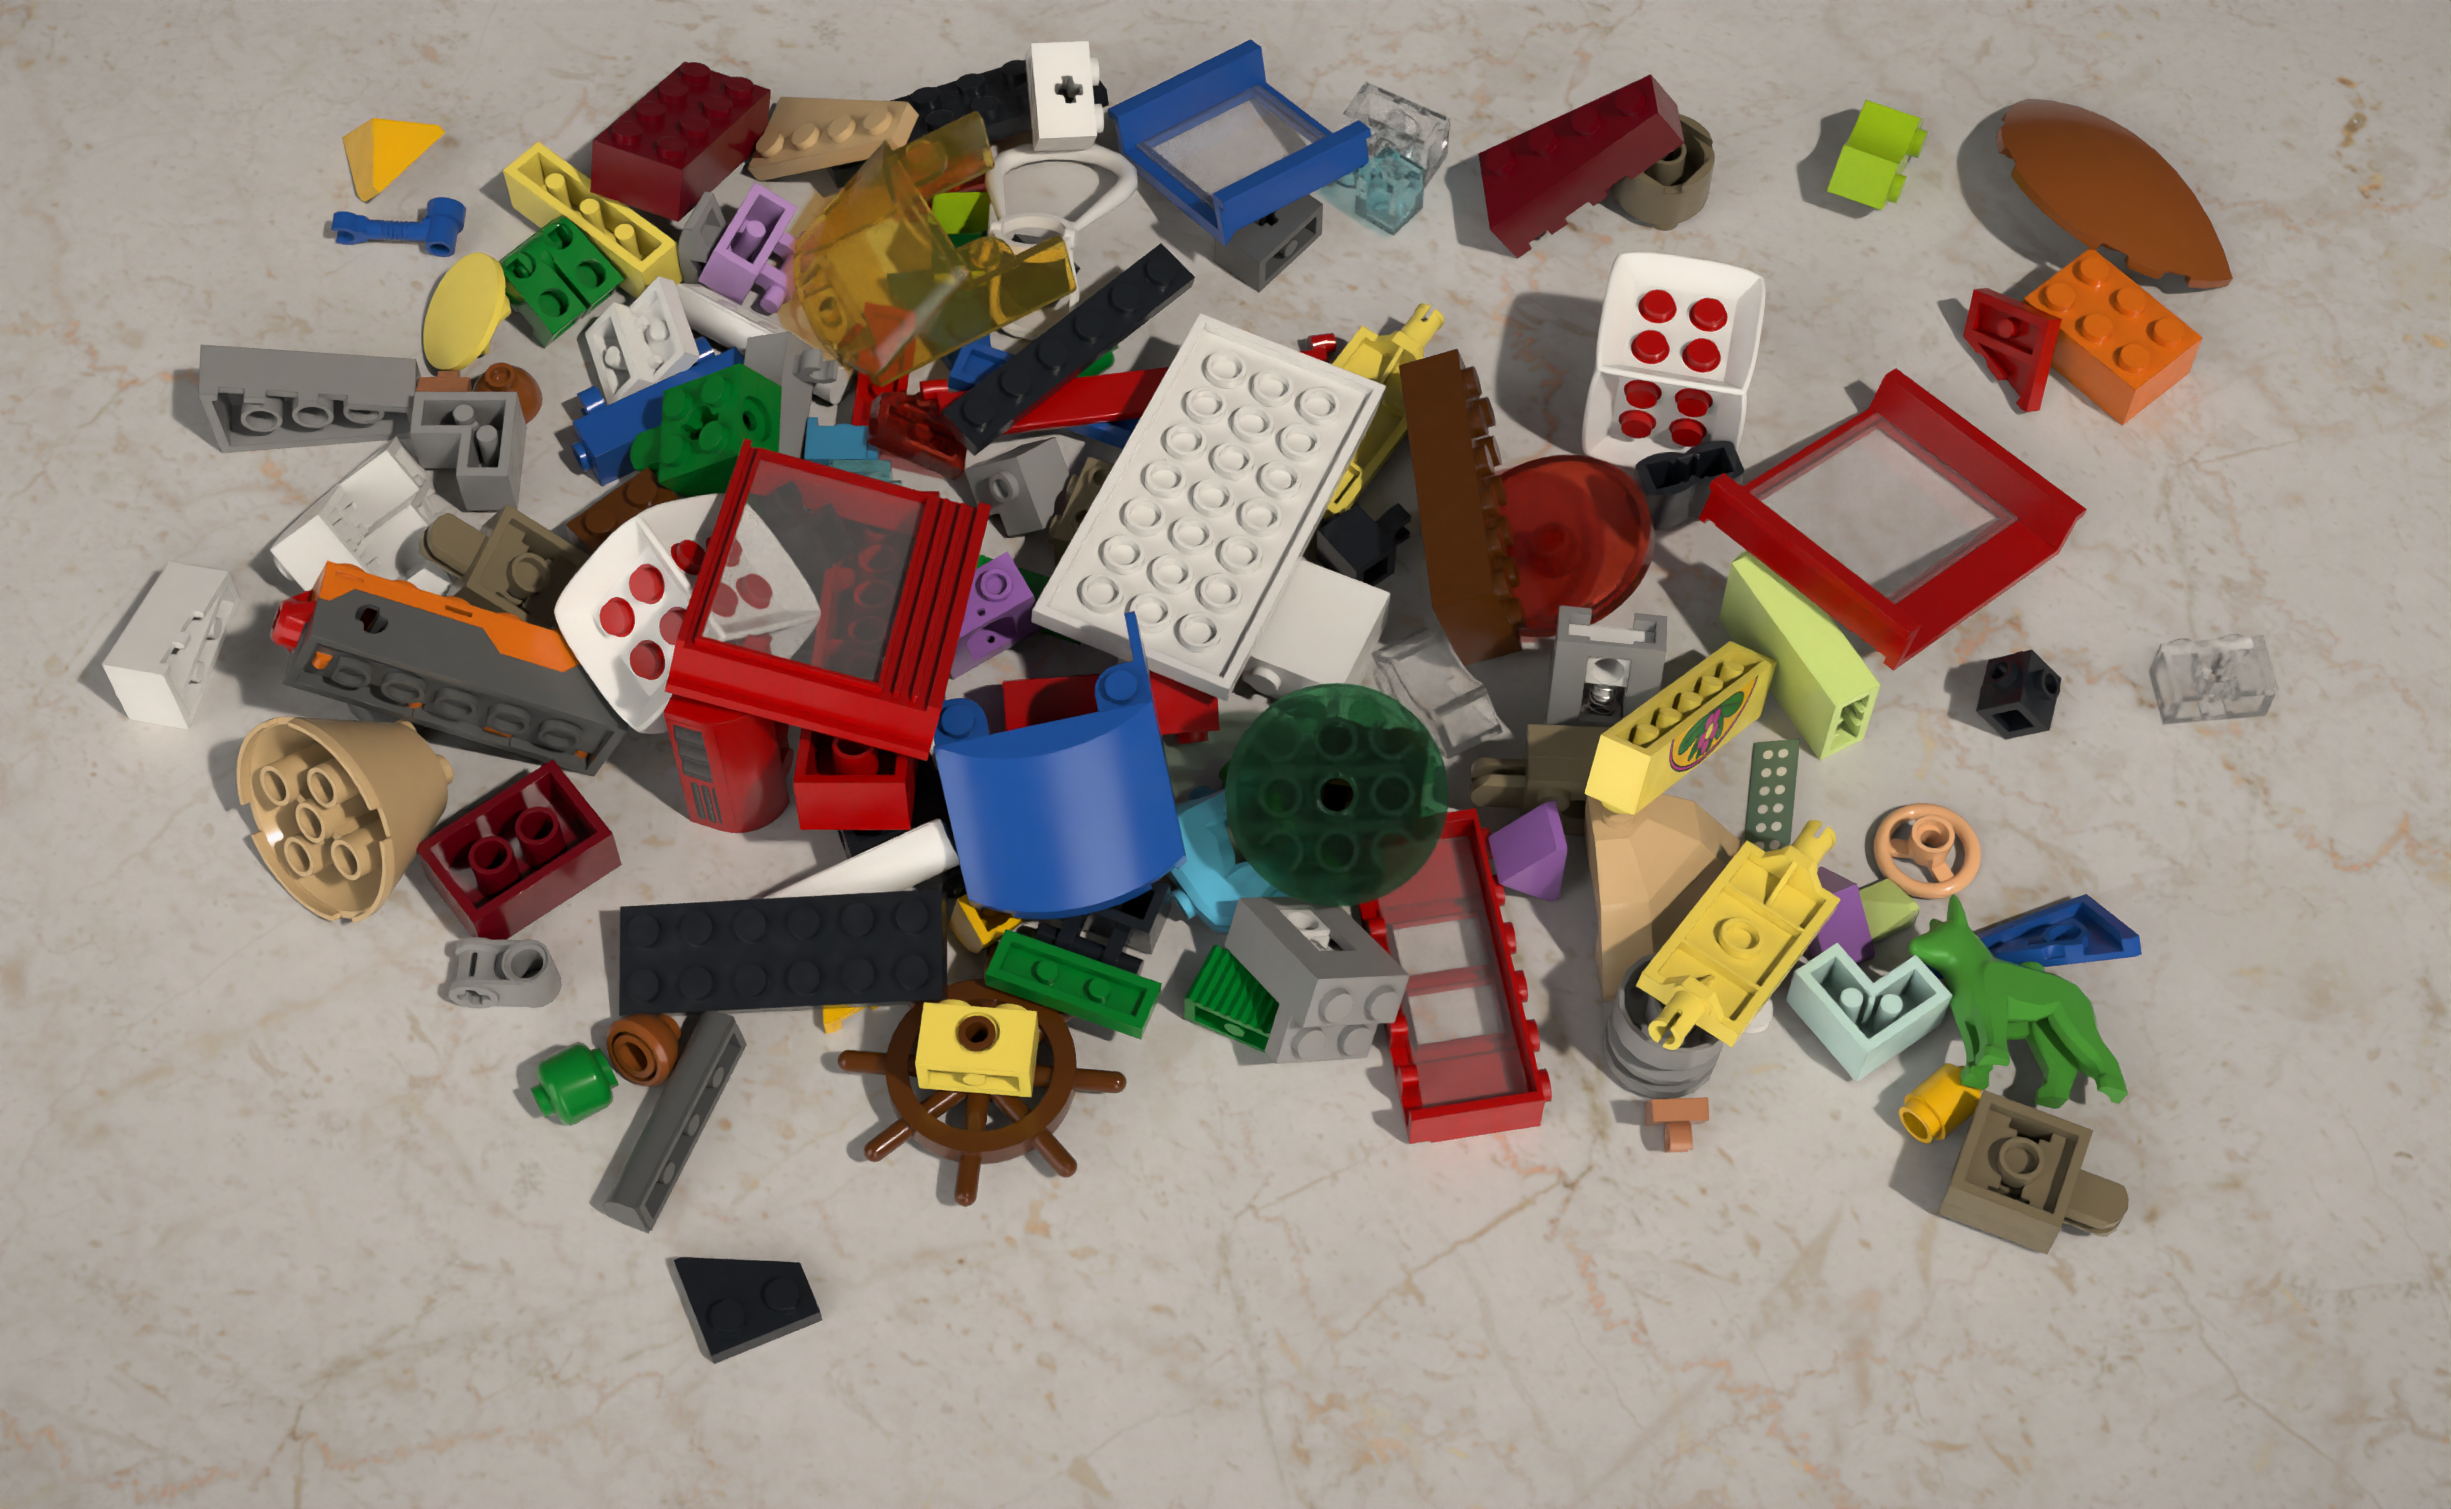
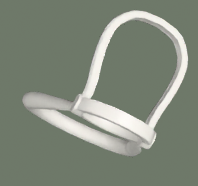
M1033 143L1022 144L998 154L986 166L985 186L998 221H992L990 228V240L993 241L994 253L987 286L988 308L997 325L1014 337L1034 341L1048 329L1034 330L1018 326L1010 322L1001 311L998 304L997 288L1003 253L1022 259H1046L1063 254L1064 270L1069 291L1070 313L1080 305L1078 281L1073 259V249L1075 250L1077 245V232L1122 205L1137 190V169L1123 155L1103 146L1093 144L1091 149L1034 151ZM1045 160H1075L1099 165L1112 171L1119 178V181L1076 222L1067 221L1056 215L1045 213L1007 215L1004 175L1011 169L1026 163ZM1032 227L1050 229L1062 234L1063 237L1050 243L1024 244L1006 238L1005 234L1015 229Z

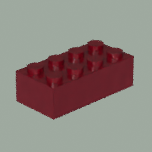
M684 61L593 140L590 192L679 222L697 205L704 192L713 191L756 151V144L768 125L771 90L755 85L747 78L731 77L710 70L705 64Z

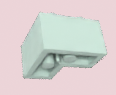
M1836 943L1794 971L1785 1001L1851 1077L1858 1082L1940 1026L1953 995L1916 955L1873 983L1845 950Z

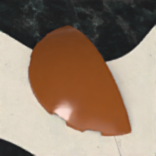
M2026 99L2012 105L2005 112L2001 119L2004 125L2000 127L1996 135L1999 153L2014 160L2015 166L2011 172L2013 180L2025 195L2059 227L2093 250H2096L2101 245L2107 249L2119 251L2127 255L2124 259L2127 268L2154 279H2160L2168 272L2174 275H2184L2187 286L2192 288H2220L2229 285L2233 277L2225 252L2209 217L2195 194L2178 172L2154 148L2133 132L2109 118L2079 106L2052 100Z

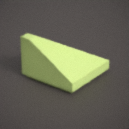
M1887 878L1859 890L1873 943L1915 925L1920 911L1918 904L1890 879Z

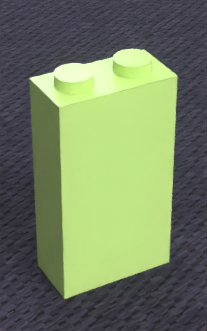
M1747 550L1742 552L1731 562L1719 614L1720 622L1736 644L1777 660L1769 690L1819 760L1863 740L1879 692L1880 683L1827 612Z

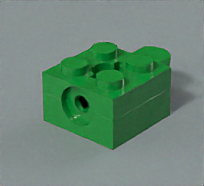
M738 363L664 390L661 426L637 434L630 451L633 467L639 471L648 467L658 477L659 484L686 498L714 493L726 494L744 438L752 440L751 447H760L779 453L782 386L744 364Z

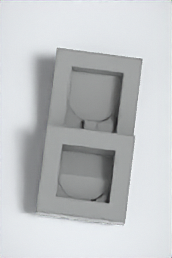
M704 192L680 235L678 258L681 273L686 284H702L698 279L728 227L715 195L711 192Z

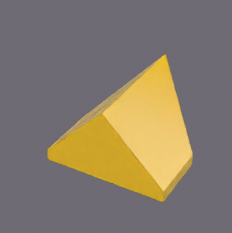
M371 118L343 136L342 139L357 195L363 202H366L381 193L446 132L439 125Z

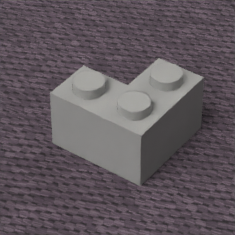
M415 392L410 436L420 466L423 469H456V478L466 511H499L506 504L518 510L527 426L517 392Z

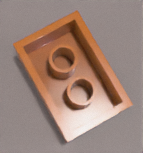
M2091 248L2027 295L2022 302L2062 319L2051 367L2122 426L2190 372L2203 339L2201 335L2096 250Z

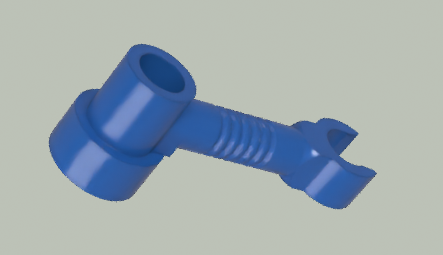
M447 197L433 198L427 203L425 218H423L422 222L371 220L363 215L339 211L333 215L331 230L338 231L336 242L343 245H354L358 242L364 243L369 239L426 242L425 249L430 254L438 257H449L455 253L457 235L464 228L466 208L455 199Z

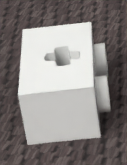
M1089 41L1031 43L1025 60L1034 151L1091 149L1097 133H1103L1104 115L1102 104H1094L1093 86L1099 85V62L1097 56L1090 57ZM1060 89H1066L1068 97H1074L1071 104L1065 103L1063 95H1057Z

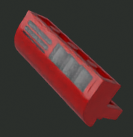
M751 635L747 636L743 647L771 654L768 640ZM672 694L663 713L690 821L729 833L755 831L775 821L790 803L785 780L791 769L794 757V750L789 748L787 737L789 724Z

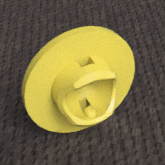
M481 252L468 254L456 262L439 283L428 307L423 330L425 355L433 367L442 371H460L469 366L479 355L489 353L490 340L495 329L511 313L509 298L505 294L506 285L503 268L494 257Z

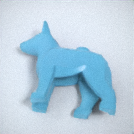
M1252 761L1242 767L1241 776L1226 788L1209 796L1176 804L1187 862L1179 869L1176 866L1167 873L1177 887L1176 890L1171 892V896L1188 920L1197 915L1200 920L1216 933L1228 934L1239 898L1330 895L1333 899H1336L1341 895L1337 885L1332 882L1324 871L1316 875L1310 883L1302 886L1292 884L1306 859L1314 850L1313 844L1299 825L1290 831L1288 843L1277 854L1236 864L1235 852L1226 828L1254 803L1267 795L1264 789L1267 781Z

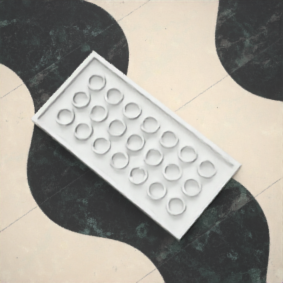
M1200 313L1032 609L1031 622L1131 662L1133 661L1124 613L1135 611L1149 670L1228 701L1384 399L1386 385Z

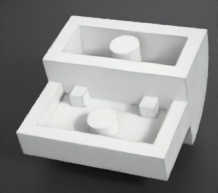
M660 276L629 307L613 302L585 332L608 405L679 372L688 370L700 358L675 282Z

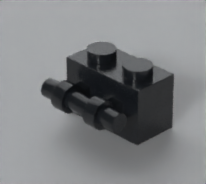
M1156 881L1151 884L1152 889L1125 903L1086 915L1057 918V920L1063 921L1061 929L1042 922L1037 930L1035 939L1140 976L1144 960L1127 954L1126 949L1130 946L1152 955L1172 908L1170 885ZM1082 929L1108 938L1107 946L1081 937Z

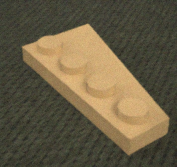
M780 97L764 134L756 144V151L748 166V170L758 181L901 153L907 144L919 114L908 102Z

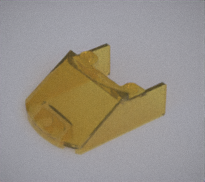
M977 111L895 150L891 149L885 139L796 241L793 256L794 282L801 306L813 333L823 347L849 371L854 368L868 375L871 383L880 387L1075 292L1077 289L1066 243L1061 235H1055L1017 255L1013 253L1004 240L997 237H981L956 249L927 205L926 201L934 196L945 193L995 167L985 125Z

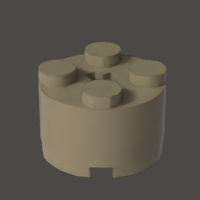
M1679 114L1684 144L1632 180L1625 176L1613 184L1612 196L1617 204L1631 216L1651 223L1655 229L1661 231L1672 230L1678 223L1684 222L1700 212L1708 199L1714 168L1715 154L1710 133L1700 123L1682 114Z

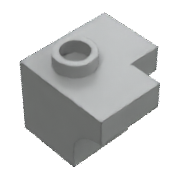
M1056 437L1020 445L1004 454L978 462L964 469L977 506L979 502L992 505L989 515L1000 514L1008 537L1042 530L1050 526L1055 516V500L1058 494L1068 487L1071 479Z

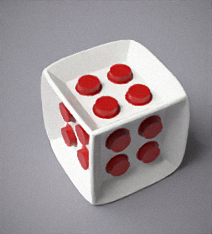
M1638 251L1618 254L1613 262L1606 287L1597 338L1596 364L1586 400L1581 435L1584 453L1599 461L1630 469H1635V465L1639 461L1653 454L1662 452L1684 454L1692 447L1710 441L1732 442L1738 454L1747 413L1746 392L1751 383L1756 365L1766 301L1764 277L1735 265L1686 256Z
M725 494L699 495L657 504L629 519L617 528L578 570L562 591L555 605L554 614L559 629L574 655L616 713L628 725L640 733L658 734L668 732L663 712L672 693L664 691L670 672L676 639ZM746 504L703 636L742 647L748 635L769 641L772 655L791 659L815 630L821 613L809 585L760 517Z

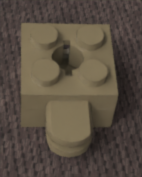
M506 504L484 523L480 531L455 515L446 513L430 524L422 532L419 539L421 556L456 577L446 596L462 598L472 606L495 613H510L518 616L524 622L546 629H559L554 614L557 600L573 576L591 557L509 504ZM507 590L510 591L514 596L519 597V598H521V599H518V598H515V597L511 596V595L507 592Z
M1528 724L1523 759L1479 758L1472 764L1470 768V778L1472 781L1470 797L1472 802L1480 807L1520 808V817L1545 802L1556 801L1564 835L1585 836L1583 825L1587 795L1584 793L1600 736L1611 727Z
M1983 1090L1971 1117L1938 1214L2048 1254L2063 1223L2101 1237H2107L2113 1233L2128 1210L2129 1198L2123 1185L2081 1169L2093 1130ZM2005 1184H2007V1185H2009V1186H2011V1187L2022 1188V1189L2010 1188V1187L2006 1186Z

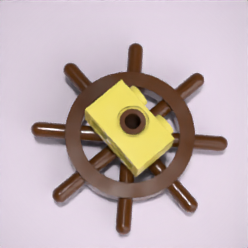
M999 942L987 948L983 979L966 980L948 985V999L940 1003L907 1004L911 1009L895 1029L887 1053L845 1050L839 1054L837 1059L839 1068L845 1072L886 1075L890 1102L898 1120L865 1144L864 1155L866 1159L871 1162H879L910 1138H913L930 1152L945 1159L958 1162L954 1198L960 1206L964 1207L970 1206L976 1201L981 1164L1009 1161L1033 1149L1039 1152L1059 1176L1064 1178L1073 1176L1077 1171V1162L1053 1133L1065 1119L1075 1096V1091L1120 1093L1127 1084L1126 1077L1119 1071L1077 1068L1073 1038L1066 1025L1075 1016L985 985V973ZM1044 1040L1050 1050L1054 1066L1036 1065L1038 1043ZM910 1077L918 1079L919 1088L937 1091L920 1103L913 1093ZM1033 1087L1048 1088L1043 1099L1033 1110L1019 1097H1032ZM964 1098L967 1099L963 1130L947 1125L937 1119ZM994 1102L1013 1124L985 1131L989 1103Z

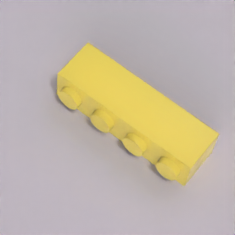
M539 141L503 170L514 209L540 228L559 216L569 219L621 274L624 281L620 287L636 299L658 276L673 280L677 285L684 280L679 265L676 241L624 203L591 193V179Z

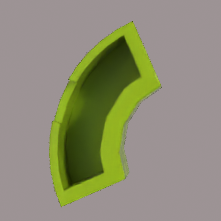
M1865 99L1854 129L1847 142L1843 145L1827 192L1879 210H1883L1888 202L1897 204L1907 180V176L1902 175L1910 156L1919 158L1927 139L1928 131L1921 129L1924 119Z

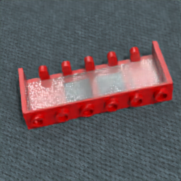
M1476 808L1348 828L1347 857L1351 875L1353 876L1352 880L1362 927L1410 974L1395 1022L1383 1023L1409 1144L1426 1141L1434 1143L1537 1127L1541 1125L1544 1104L1552 1100L1551 1083L1547 1069H1538L1534 1052L1540 1051L1537 1024L1535 1019L1526 1020L1522 1004L1528 1002L1525 974L1523 970L1515 971L1511 954H1516L1517 951L1514 927L1511 921L1503 922L1500 907L1505 906L1504 886L1499 884L1497 874L1492 875L1489 860L1493 859L1488 837L1491 835L1489 827L1481 828Z

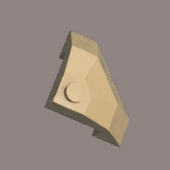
M1661 794L1637 814L1631 815L1612 812L1606 809L1600 800L1587 795L1583 829L1599 921L1595 959L1602 1002L1615 1000L1618 988L1628 968L1642 957L1659 952L1741 848L1740 840L1692 800Z

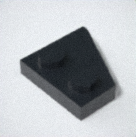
M681 1257L674 1260L714 1364L822 1321L820 1309L800 1262Z

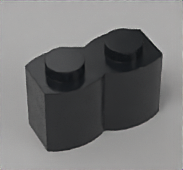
M1705 442L1692 447L1684 454L1678 452L1657 453L1642 459L1635 465L1629 500L1640 528L1647 530L1667 529L1684 522L1688 517L1699 519L1712 491L1709 489V486L1713 479L1725 473L1739 485H1742L1745 471L1732 442Z

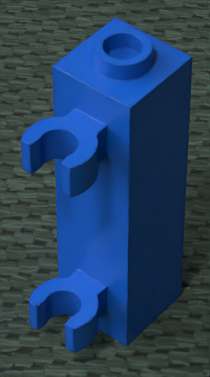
M704 336L697 338L695 343L700 358L688 370L679 372L608 406L596 386L577 393V397L584 407L581 409L584 417L573 421L578 442L572 444L571 448L583 472L592 470L601 486H604L637 471L630 459L632 443L638 433L661 426L663 391L738 363L744 364V358L737 347L715 356Z

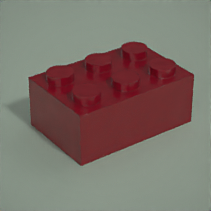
M553 759L419 843L416 849L426 878L471 937L491 940H507L622 865L613 833Z

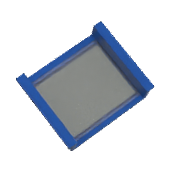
M1251 39L1108 109L1109 117L1115 124L1120 154L1137 169V175L1225 247L1236 230L1348 175L1357 168L1363 171L1370 169L1366 140L1371 137L1370 128L1358 120L1332 133L1266 83L1261 46Z

